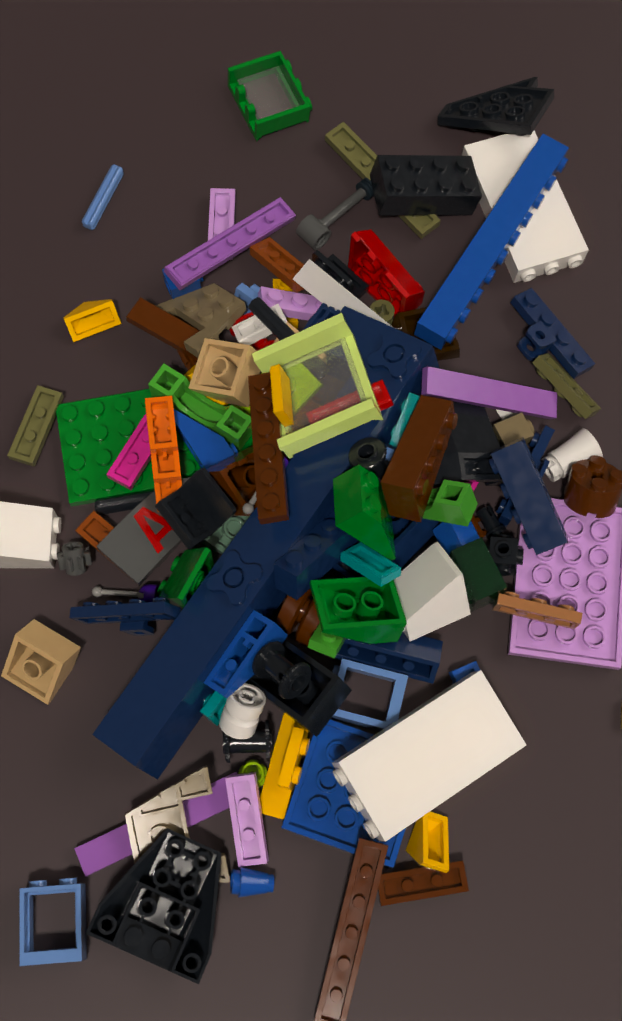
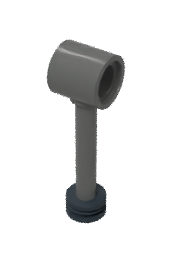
M364 178L357 183V191L323 219H317L313 214L305 217L298 225L296 234L314 250L320 249L331 236V230L328 227L360 200H369L374 196L371 180Z

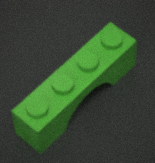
M163 364L148 383L151 397L172 396L175 410L221 435L228 445L233 443L236 449L240 451L252 435L251 416L233 405H220L203 394L190 390L188 388L190 382L184 375Z
M444 479L440 487L432 489L423 518L468 527L478 505L471 485L469 483Z

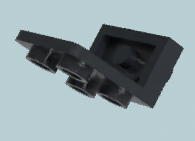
M318 250L312 254V261L355 297L360 299L368 292L369 285L334 254L328 258Z
M205 468L197 470L177 491L160 500L155 505L188 550L209 538L236 513L234 504Z

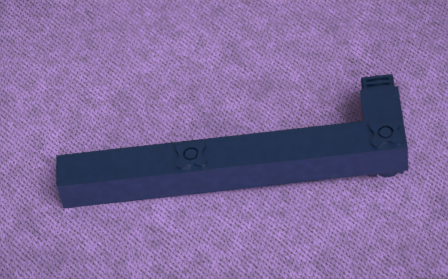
M325 303L321 304L316 313L308 320L303 330L342 313L355 337L370 383L373 384L383 379L394 406L381 411L384 420H372L294 454L285 469L289 520L261 525L258 520L257 507L96 728L92 734L132 765L158 780L203 716L200 710L203 708L205 699L215 692V690L203 682L252 611L255 610L271 619L287 596V594L275 588L274 563L334 510L333 479L353 468L348 459L352 446L359 440L368 437H374L382 440L385 444H389L391 431L401 415L403 401L408 397L409 392L421 396L422 368L429 366L440 369L433 345L346 306L341 311H335L334 307H328ZM342 345L324 352L327 355V366L330 368L328 375L346 383L333 401L357 391Z

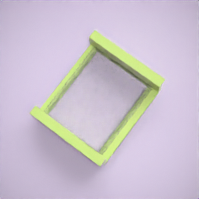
M342 313L252 353L254 362L262 373H268L271 366L280 364L290 379L294 425L284 427L281 424L282 437L277 439L279 449L284 451L289 459L293 458V455L367 422L384 420L355 337Z

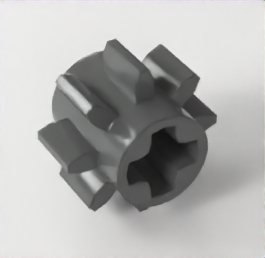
M81 542L66 543L62 546L63 552H57L59 570L65 569L68 575H81L86 572V565H92L89 547L83 548Z

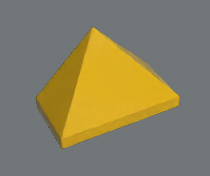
M112 299L83 302L63 317L73 342L121 324Z
M430 811L416 821L405 851L420 865L444 873L449 871L448 817Z

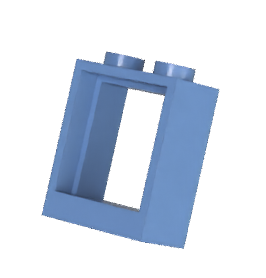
M343 658L340 666L334 665L333 673L343 681L346 670L394 683L384 721L340 709L335 712L332 719L377 731L383 730L398 720L408 680L407 675Z
M77 878L59 879V885L47 886V880L29 881V888H20V966L86 960V883L77 884ZM75 892L76 947L34 951L33 895Z

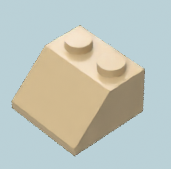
M205 338L188 388L227 404L249 407L248 376L258 375L261 371L255 364L252 353L257 350L247 344Z
M33 619L15 634L1 677L48 705L72 671L81 647Z

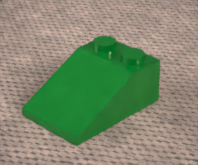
M358 464L333 479L335 525L392 561L396 559L392 516L389 515L382 487L378 477L373 472Z
M206 547L184 550L181 557L177 556L171 565L170 571H172V574L168 581L163 580L158 588V598L169 599L170 604L181 608V612L214 566L211 550Z
M366 577L310 580L309 584L322 633L369 644L398 642L407 622L394 580L382 587Z

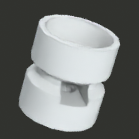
M244 683L226 699V704L219 720L221 730L226 735L235 739H248L252 737L259 723V716L266 703L265 694L258 687Z

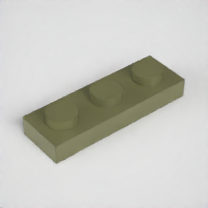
M549 353L539 355L532 362L537 368V373L543 379L549 380L552 383L557 395L568 400L576 415L588 419L601 410L598 404Z
M37 385L7 455L9 459L35 467L57 415L58 405L62 403L64 398L62 392Z

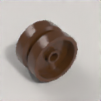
M311 588L298 600L287 595L275 621L287 635L291 634L298 623H300L295 634L296 642L307 648L311 636L320 624L314 599L312 600Z

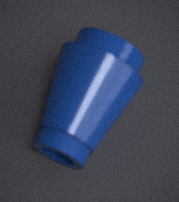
M239 867V870L232 869L230 878L231 894L237 895L240 898L273 893L274 874Z

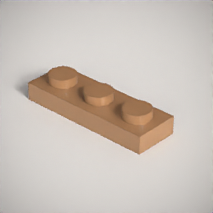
M514 592L499 593L494 599L492 608L494 611L570 629H575L581 624L583 613L575 611V608L569 605H558L556 607L548 605L547 601L539 598L526 600L519 598L520 595Z

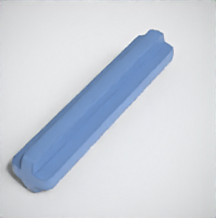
M115 164L111 165L82 219V224L85 228L95 229L124 174L122 167Z

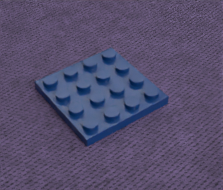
M330 719L317 737L315 735L312 737L302 766L299 784L295 786L281 828L354 855L359 837L387 844L388 850L384 865L394 868L405 829L386 842L377 841L376 838L372 839L364 828L363 824L366 821L361 812L357 813L348 800V797L351 795L345 785L343 787L340 786L333 775L335 768L332 762L374 735Z

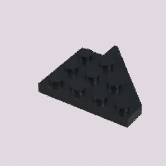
M538 77L522 80L446 104L437 116L438 125L449 128H470L473 131L489 130L495 133H516L520 136L531 135L552 103L554 89L537 88Z

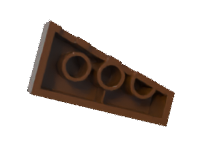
M424 395L420 396L381 480L390 516L421 523L451 432L457 425L458 414L454 411L453 401Z
M306 426L292 427V431L295 432ZM253 445L206 469L236 507V513L233 516L251 515L245 514L242 508L244 504L249 503L256 491ZM284 453V457H285L288 461H290L291 458L289 459V458L287 457V455ZM256 500L255 504L253 505L254 510H255V508L257 507V500Z

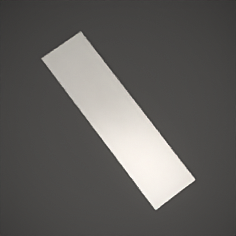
M310 259L294 276L293 280L321 303L327 304L328 307H334L335 311H341L346 306L391 326Z

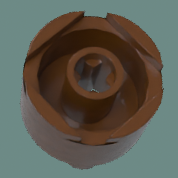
M594 455L590 459L574 463L570 469L564 490L565 504L572 511L583 516H587V513L596 514L595 518L611 516L616 510L622 493V471L606 463V460L601 456Z

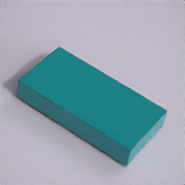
M361 542L341 552V562L380 587L401 576L400 566Z

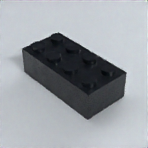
M377 155L370 172L379 216L472 215L482 198L472 156Z

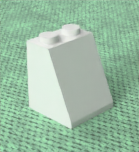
M0 501V568L55 567V560H58L57 552H60L59 543H56L57 533H61V518L57 516L53 508Z
M439 542L427 548L401 571V576L394 579L407 622L403 632L409 641L471 615L463 573Z

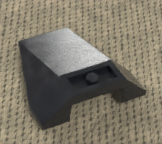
M453 401L454 411L458 414L456 428L451 432L433 487H440L444 479L457 482H485L486 486H500L503 480L499 473L494 474L489 459L492 458V450L501 447L485 407Z
M167 828L99 903L85 934L199 984L212 953L221 853Z

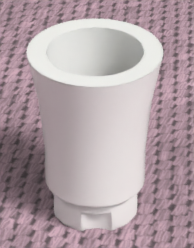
M581 428L570 439L549 452L540 461L543 462L544 459L550 461L545 474L550 481L555 482L560 478L568 476L574 463L590 459L594 455L603 457V454L594 436L587 429Z

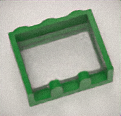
M281 51L228 68V88L256 142L263 135L304 121L309 122L310 111H312L311 101L308 96L305 97L299 78H295L290 61L288 59L285 60Z

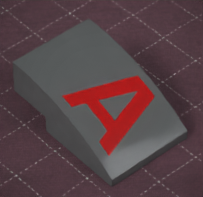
M155 491L137 505L96 546L103 555L138 586L182 542L160 512H157L155 507Z

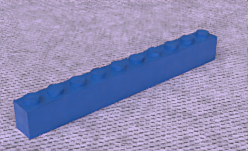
M545 134L541 135L417 322L415 336L442 350L446 342L452 343L458 332L456 326L459 322L464 324L471 312L469 306L472 302L477 304L484 292L481 289L484 283L489 285L495 276V266L497 264L502 265L509 253L506 249L509 245L514 247L521 235L519 229L521 226L526 228L533 216L530 212L533 208L538 209L545 198L543 192L545 189L550 191L557 179L555 177L556 172L562 173L569 160L565 158L569 147Z

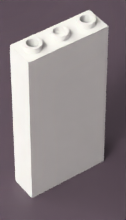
M535 131L531 135L524 136L517 135L516 133H507L464 145L462 156H472L482 193L479 204L485 218L488 217L537 143L538 137ZM557 179L550 191L545 189L543 192L545 198L538 209L533 208L530 212L533 216L527 227L521 226L519 229L521 235L514 247L509 245L506 249L509 253L504 262L513 283L519 281L528 282L536 276L543 274L552 275L560 269L567 267H578L583 263L589 251Z
M479 670L469 673L461 680L332 762L335 768L333 775L340 786L343 787L345 785L351 795L348 797V800L357 813L361 812L366 822L363 825L372 839L376 838L377 841L386 842L526 746V743L483 672Z

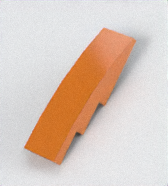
M172 396L145 398L156 504L182 486Z

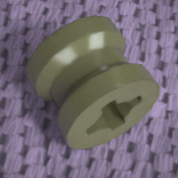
M380 299L374 301L370 309L392 325L395 312L394 306L387 300Z

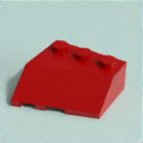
M372 229L355 231L351 234L348 268L369 285L367 293L375 300L383 299L389 301L394 306V317L397 313L417 309L423 302L425 291Z

